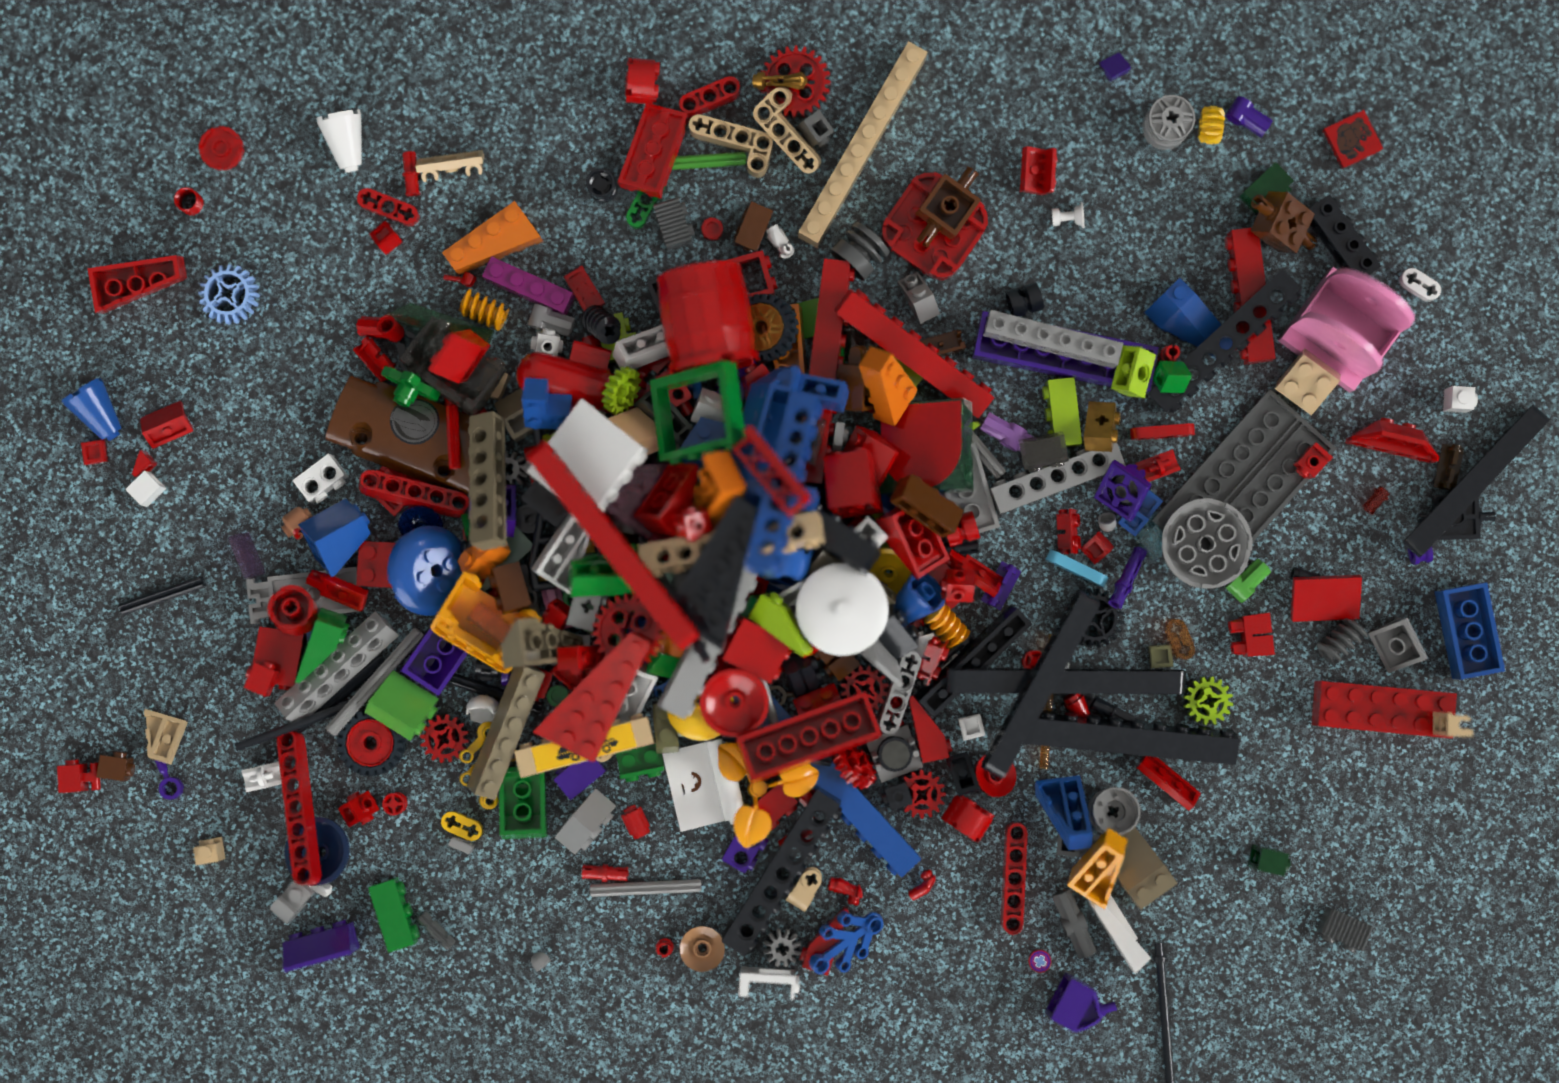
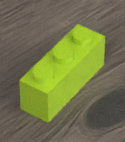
M1075 377L1047 380L1045 386H1042V395L1044 400L1047 399L1048 408H1045L1046 422H1050V430L1047 431L1048 443H1052L1053 449L1080 446L1082 444Z

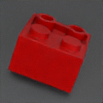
M471 329L449 333L442 342L444 344L442 349L437 351L431 358L432 364L428 370L456 383L466 382L491 345Z

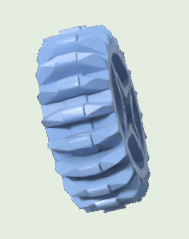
M228 264L225 269L224 266L219 265V272L211 269L212 276L204 275V278L208 281L206 284L200 283L204 290L198 292V295L204 297L199 300L201 305H205L203 311L205 313L210 312L209 317L211 319L216 318L218 323L225 321L227 325L231 324L232 319L236 324L240 323V316L247 320V312L254 314L251 306H258L254 298H260V294L254 292L259 289L257 284H253L256 279L253 276L249 277L250 272L247 270L242 271L240 266H236L234 269L233 265ZM227 278H237L241 282L228 285L224 280ZM218 286L219 292L213 299L214 290ZM226 289H228L229 291L233 292V293H230V294H232V297H231L232 300H230L229 298L226 297V296H228V295H226V293H227V290H226ZM244 289H245V297H244V300H243V302H242V304H241V303H240V296H241L242 293H244ZM230 304L234 307V310L220 311L218 307Z

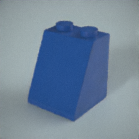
M346 498L298 524L315 560L331 577L339 572L371 534L367 526L370 522L364 512L361 513L355 503L351 504Z

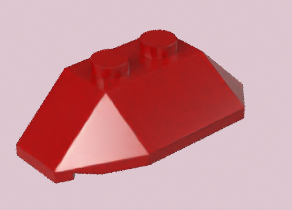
M1381 418L1346 438L1345 441L1347 444L1431 464L1439 462V456L1423 430L1415 429L1416 425L1410 423L1394 424V420L1389 418Z

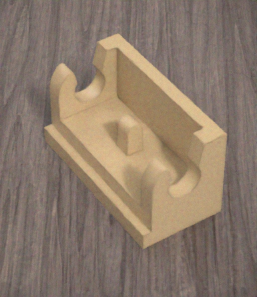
M1433 712V735L1473 737V730L1461 729L1459 726L1462 720L1470 721L1471 719L1463 715Z

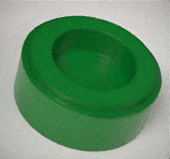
M554 685L547 692V700L552 706L558 707L570 692L563 685Z

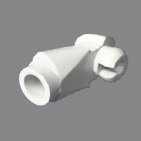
M778 224L766 230L768 234L767 239L778 249L779 257L786 259L794 254L793 246L788 243V238L784 231L779 228Z

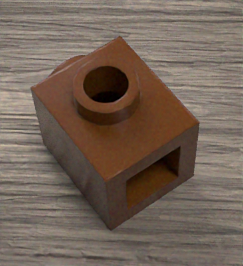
M113 751V754H102L99 758L96 777L118 781L130 780L135 772L134 758L126 757L127 753Z

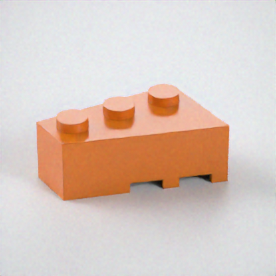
M870 347L859 367L864 385L870 391L871 396L868 399L875 409L873 417L878 421L896 426L907 406L914 399L918 389L893 354Z

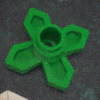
M385 366L381 373L388 380L398 384L393 393L395 395L393 401L403 407L409 408L411 404H414L418 395L437 401L441 394L433 387L420 382L421 378L412 372L403 371L401 373L394 368Z

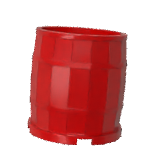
M732 261L698 263L666 271L657 277L661 323L665 346L671 362L668 367L669 375L719 361L735 362L736 368L740 369L754 364L753 358L756 361L760 360L759 351L755 350L752 314L748 291L741 271V264Z

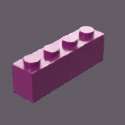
M492 256L482 275L488 283L535 304L551 308L554 312L566 316L575 299L573 292Z

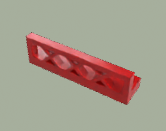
M750 425L744 430L746 438L732 449L790 518L810 502L811 498L798 480ZM749 443L755 447L754 456H744L741 450ZM757 461L768 462V473L757 472ZM771 478L783 480L782 490L770 487ZM785 495H795L800 500L790 509L784 504Z

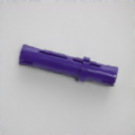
M1141 547L1133 548L1120 579L1115 582L1114 592L1108 601L1111 607L1115 609L1123 607L1127 595L1133 589V581L1147 555L1145 549Z

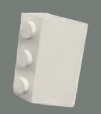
M644 663L639 668L615 719H620L621 723L630 721L629 716L641 713L658 679V675L646 672L648 666Z

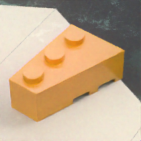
M1108 828L1092 845V848L1071 869L1067 886L1103 909H1106L1128 840Z

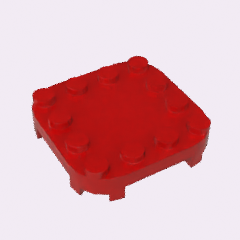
M936 172L923 173L911 180L905 192L886 217L882 226L881 239L890 251L925 275L934 279L946 280L960 269L983 235L988 224V215L985 205L980 201L953 239L950 240L944 234L938 232L928 248L923 246L922 244L927 237L921 243L916 239L922 233L927 223L915 213L942 176ZM945 204V209L947 211L950 210V204Z

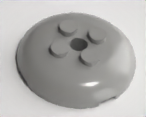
M1210 498L1193 500L1179 507L1165 524L1161 540L1163 557L1171 572L1182 582L1203 589L1218 588L1229 584L1239 577L1248 564L1253 546L1249 525L1242 514L1230 504ZM1203 538H1207L1210 541L1208 550L1201 548V540Z

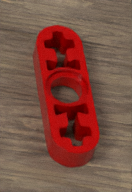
M364 188L357 194V202L365 210L406 226H414L419 221V212L413 205L370 188ZM371 194L370 197L378 201V204L376 205L372 202L365 204L363 197H368ZM388 201L393 202L394 210L390 213L383 212V204ZM401 205L400 210L405 213H409V211L412 210L411 213L414 215V217L409 218L408 221H406V217L403 214L398 213L399 206Z
M1194 423L1130 429L1131 440L1195 435Z

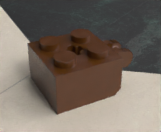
M863 345L853 346L849 352L848 363L839 364L836 372V379L846 382L849 390L844 410L863 412L874 409L873 404L869 403L870 391L864 385L859 364L868 352L867 347Z

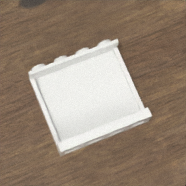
M580 399L548 442L604 513L609 503L617 499L618 491L621 487L632 479L633 471L636 467L644 463L647 458L646 454L649 451L583 399ZM531 465L526 472L556 495L534 466Z

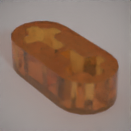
M1180 619L1169 620L1165 625V634L1171 644L1173 653L1179 659H1190L1195 654V646L1185 623ZM1173 623L1181 626V629L1178 630L1180 638L1177 637L1176 633L1170 632V629L1173 628ZM1181 640L1184 646H1189L1190 648L1186 656L1184 653H1179V650L1182 648L1179 642Z

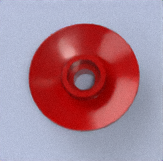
M985 755L982 756L975 768L980 789L991 797H1002L1010 793L1016 783L1014 764H1012L1003 779L995 775L994 779H992L990 772L981 768Z

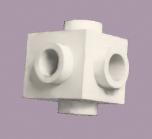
M542 328V331H536V336H532L530 349H533L535 352H544L558 356V353L562 354L563 340H560V335L555 333L556 330ZM545 343H550L548 347H544Z

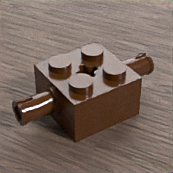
M967 166L958 181L944 173L915 214L927 223L922 233L916 239L921 243L927 237L922 244L923 246L928 248L938 232H941L950 240L953 239L981 201L979 197L968 190L979 175L977 171H974L968 177L973 168ZM947 203L950 204V210L948 211L945 209V204Z
M1268 191L1266 198L1259 194L1252 199L1256 203L1251 202V206L1258 210L1259 213L1251 228V232L1274 250L1297 254L1301 245L1307 250H1311L1316 246L1314 244L1317 243L1316 237L1307 232L1315 213L1290 193Z

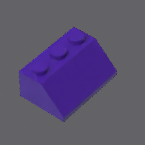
M430 628L401 671L439 696L468 653L438 636Z
M346 920L332 923L333 927L324 929V926L310 929V934L302 935V932L289 935V939L283 942L284 973L355 952L360 946L354 923H346Z

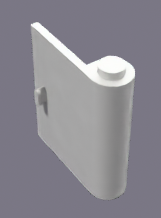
M722 738L679 748V752L662 754L680 832L722 821H730V825L734 824L735 813L740 807L744 806L739 781H729L719 771L718 746L722 744ZM691 772L697 773L701 778V786L695 792H691V789L695 788L698 779L696 777L693 779L694 776L691 775Z

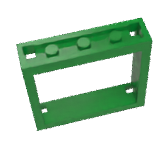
M719 361L650 381L660 461L669 462L670 465L683 463L685 459H688V461L700 460L701 455L722 450L732 452V448L746 438L735 362ZM719 377L727 438L676 450L668 390Z

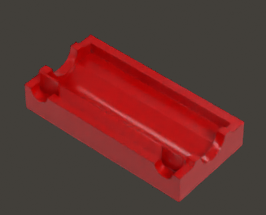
M654 104L645 105L617 181L620 188L631 192L638 190L650 197L662 198L663 189L668 182L685 135L686 125L690 121L688 113Z

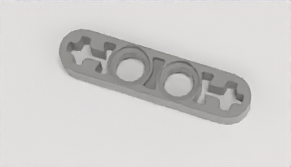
M915 650L905 654L898 660L901 676H908L909 683L907 686L900 688L891 681L878 720L880 729L886 734H893L900 727L921 665V657ZM911 654H913L916 660L915 663L911 662L909 670L913 671L912 674L906 670H901L902 667L904 669L907 668L908 662L905 658H910ZM895 696L902 698V704L898 708L890 706V700ZM887 710L898 713V716L893 714L892 721L894 725H890L889 728H886V725L883 723L888 721L891 715Z

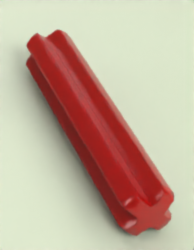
M450 404L446 406L448 464L451 470H457L461 468L459 412L457 405Z

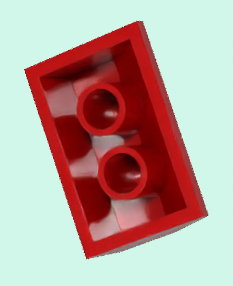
M857 425L842 452H852V449L857 447L868 449L873 455L880 488L899 452L876 431Z

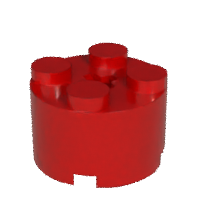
M628 58L625 103L652 105L658 98L659 84H655V81H657L659 76L660 62H655V59Z
M283 586L275 594L273 593L268 601V615L275 626L284 634L297 636L308 633L316 623L318 617L317 605L312 596L300 586Z
M957 794L940 819L979 843L993 822L994 815L963 795L958 796Z

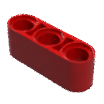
M728 76L683 95L679 101L680 111L688 113L691 119L694 115L705 114L737 100L740 96L739 81L735 77ZM728 85H733L736 88L733 93H727L724 89ZM707 94L716 96L715 100L711 102L706 101L704 97ZM687 102H692L695 104V107L692 110H686L684 105Z

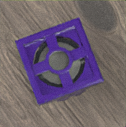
M1117 460L1111 462L1094 498L1131 522L1134 520L1152 484L1146 480L1145 470H1137V465L1134 464L1124 466Z

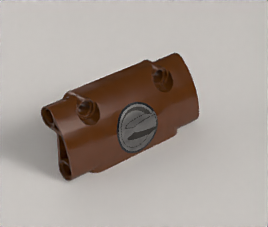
M351 375L337 401L325 439L347 447L357 457L372 461L428 484L446 489L452 487L454 490L469 495L470 476L468 470L470 468V456L468 448L470 446V435L468 427L470 416L459 412L461 468L451 470L448 464L446 406L417 396L414 404L406 408L393 401L395 396L393 393L396 387L384 382L373 384Z

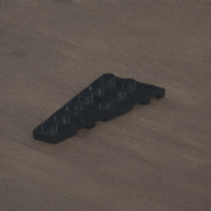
M739 495L733 500L673 598L697 628L701 637L720 650L725 648L758 510L756 506Z

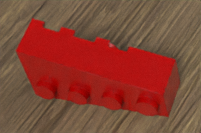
M178 255L87 268L95 313L100 314L107 313L187 279L184 257Z

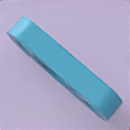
M1050 549L1045 559L1104 588L1109 578Z

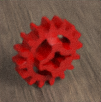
M860 665L858 666V672L853 670L850 677H844L847 683H841L840 686L845 688V691L840 694L841 696H847V698L851 697L850 685L855 688L856 695L860 694L861 690L856 683L863 686L867 683L869 685L868 689L873 694V696L867 694V697L874 700L870 705L874 709L879 710L877 704L879 702L884 704L885 701L882 697L887 696L884 688L888 687L889 684L882 683L885 675L879 677L878 669L871 672V666H867L866 670H863ZM862 674L869 675L867 679L863 681H858L857 679H855V677ZM876 680L880 688L879 694L874 691L873 684Z
M446 714L444 719L441 715H437L436 722L433 719L428 720L430 727L426 726L424 728L426 734L420 735V738L425 739V742L420 745L421 747H427L425 755L433 754L432 761L439 757L440 763H444L446 758L449 763L453 762V756L459 759L460 751L467 749L464 743L470 742L469 739L465 738L469 731H463L462 728L465 726V723L458 724V717L450 720V714ZM440 724H448L444 730L435 728ZM456 730L459 733V740H457L455 736ZM448 732L447 738L450 741L443 744V739L440 736ZM431 737L434 738V742H435V747H434V748H433V746H432V744H431ZM447 747L455 749L449 754L442 753Z
M857 747L834 754L833 762L837 764L835 769L840 770L841 774L839 776L843 777L847 784L851 782L853 788L858 786L862 790L874 783V780L877 778L874 774L877 771L872 767L875 764L868 760L870 756L863 749L858 750Z
M920 769L919 775L912 771L911 778L903 777L907 787L912 790L911 799L913 802L911 805L905 806L903 811L906 813L911 810V817H915L917 813H919L920 819L924 818L925 813L932 817L931 811L935 810L939 813L938 804H945L941 797L946 796V793L940 790L945 785L937 783L939 781L938 776L931 778V771L924 775L923 770ZM918 779L928 780L925 784H917L914 781ZM934 787L936 789L935 801L931 798V791ZM918 789L922 791L924 789L927 790L925 792L927 796L925 799L921 797L919 799L916 798L918 796ZM918 804H926L928 806L925 809H917L915 807Z

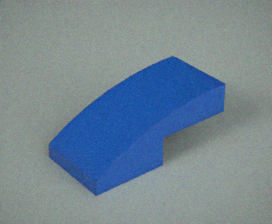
M1149 489L1134 520L1129 522L1121 517L1118 524L1136 537L1149 521V518L1162 504L1163 499Z

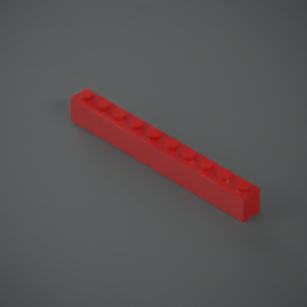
M824 258L809 375L837 380L836 372L839 364L844 363V357L840 355L841 348L846 347L847 335L843 334L844 326H848L849 323L836 314L834 309L849 291L850 281L854 282L855 268H852L848 261ZM823 409L821 418H817L815 425L817 426V434L815 440H811V457L805 463L806 476L803 484L819 486L824 484L823 456H829L832 452V445H829L830 436H834L835 423H832V416L837 414V411ZM803 416V422H805L807 417Z

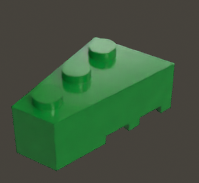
M636 543L630 544L637 553ZM593 554L570 561L568 584L571 597L634 595V592L604 555L598 556Z

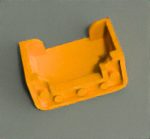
M464 571L430 628L438 636L495 670L509 673L512 668H503L501 644L513 623L518 619L536 618L541 622L542 617L530 608L503 615L501 610H497L494 597L480 590L482 586L480 579L476 575Z

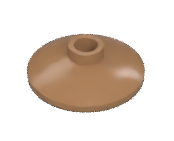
M698 926L690 929L683 936L680 943V955L685 965L698 972H707L716 968L722 961L725 953V945L721 942V935L713 928L707 926ZM700 944H705L707 946V950L701 952L698 949V946Z

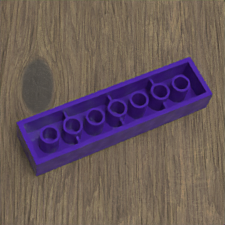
M983 311L981 313L971 359L1063 378L1075 377V380L1107 387L1112 386L1116 367L1113 369L984 337L983 333L989 312ZM1077 331L1122 342L1125 346L1142 347L1155 354L1156 358L1146 394L1150 391L1159 347Z

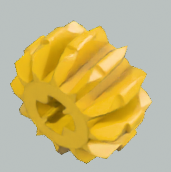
M1210 106L1202 109L1198 130V138L1201 143L1211 145L1220 143L1225 120L1223 108Z

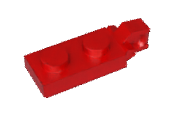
M953 549L948 552L950 559L945 563L951 569L974 570L975 585L993 597L997 595L1002 585V576L968 554L964 556Z
M313 569L307 576L305 584L317 588L321 596L359 612H362L365 608L368 590Z

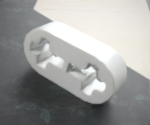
M1415 268L1405 270L1399 277L1400 285L1423 301H1432L1441 293V287L1435 280ZM1413 274V280L1415 282L1409 284L1407 282L1408 277L1406 276ZM1431 286L1434 294L1428 296L1425 288Z

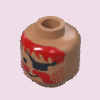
M296 507L282 517L284 525L281 528L288 538L293 536L299 540L304 535L298 524L313 516L307 508Z

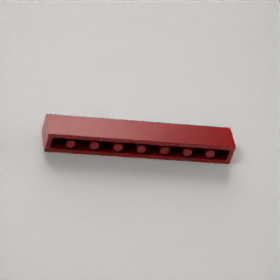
M850 288L834 309L836 314L887 352L893 354L894 357L953 401H961V407L979 419L995 398L990 393L992 389L982 381L980 384L973 381L972 379L975 376L966 369H963L962 372L955 367L957 363L946 355L943 358L937 354L940 350L930 342L927 345L921 342L922 336L912 329L909 332L902 327L904 323L897 317L889 318L884 313L887 310L881 305L869 303L867 301L868 296L857 289L855 292Z

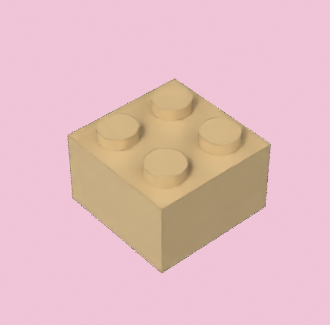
M1304 348L1276 382L1275 389L1312 416L1340 382L1341 374Z

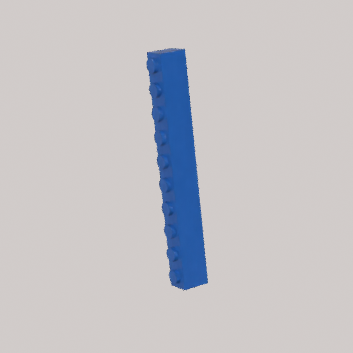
M771 694L778 721L781 722L792 718ZM766 715L765 720L761 724L763 727L770 726L768 715ZM833 761L830 767L809 763L819 771L817 782L813 788L816 790L819 786L841 800L839 807L842 808V814L840 817L848 826L853 824L857 828L855 833L863 842L868 840L873 846L870 850L878 859L883 857L888 862L886 867L894 876L899 874L902 878L921 860L918 853L857 787L853 788L851 782L847 784L846 780L839 776L841 772L835 769L837 765Z

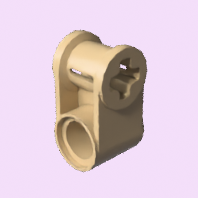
M816 867L806 868L797 883L794 884L785 901L805 912L822 882L820 870ZM816 874L815 879L817 881L807 882L808 877L806 875Z

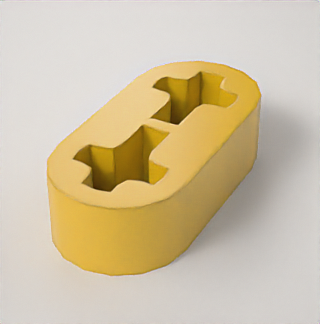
M449 811L442 817V827L463 839L475 841L483 834V826L480 822L459 812ZM454 815L456 817L455 821L461 823V826L453 825L449 827V822L446 819ZM464 825L467 827L475 825V830L478 831V834L469 836L470 831L464 829Z

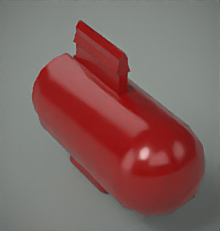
M574 340L569 359L534 351L527 354L517 367L516 378L518 386L523 391L525 378L548 379L549 393L572 395L573 409L580 399H583L593 405L597 411L610 413L603 408L605 404L602 403V399L605 395L602 392L607 388L605 383L610 382L609 376L615 375L611 374L610 369H608L612 350Z

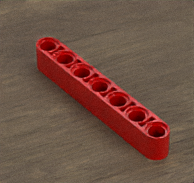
M292 731L277 737L292 877L298 885L314 886L321 879V866L306 743L302 733ZM292 736L293 742L289 745V739ZM295 758L296 764L292 768L291 762ZM298 780V788L295 790L294 784ZM301 803V809L297 812V805ZM303 825L304 831L300 835L299 829ZM306 848V856L303 858L302 851ZM308 870L309 878L306 880L305 873Z

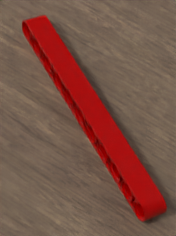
M543 439L526 454L527 459L673 643L683 651L701 637L697 628L552 446Z

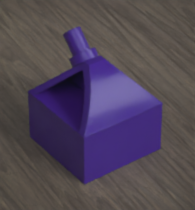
M1065 972L1044 1012L1052 1021L1076 1033L1094 1026L1101 1021L1102 1017L1106 1016V1013L1116 1011L1117 1008L1114 1001L1106 1004L1099 1003L1097 992L1089 984Z

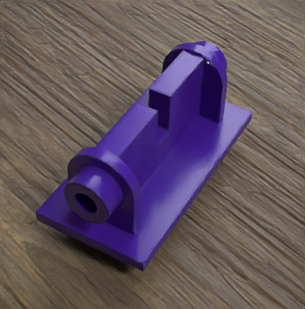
M1001 561L996 570V573L1003 577L999 592L995 597L985 592L981 601L1001 611L1022 571L1016 569L1011 564Z

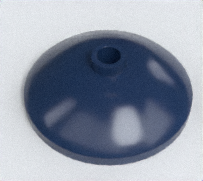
M315 817L321 879L314 886H322L334 881L343 872L349 859L350 847L347 835L339 824L327 818ZM303 825L299 829L300 835L304 831ZM287 839L285 845V862L289 872L292 875L289 843ZM306 848L302 851L303 858L306 856ZM325 848L326 854L322 856L321 852ZM308 870L305 873L306 880L309 878Z

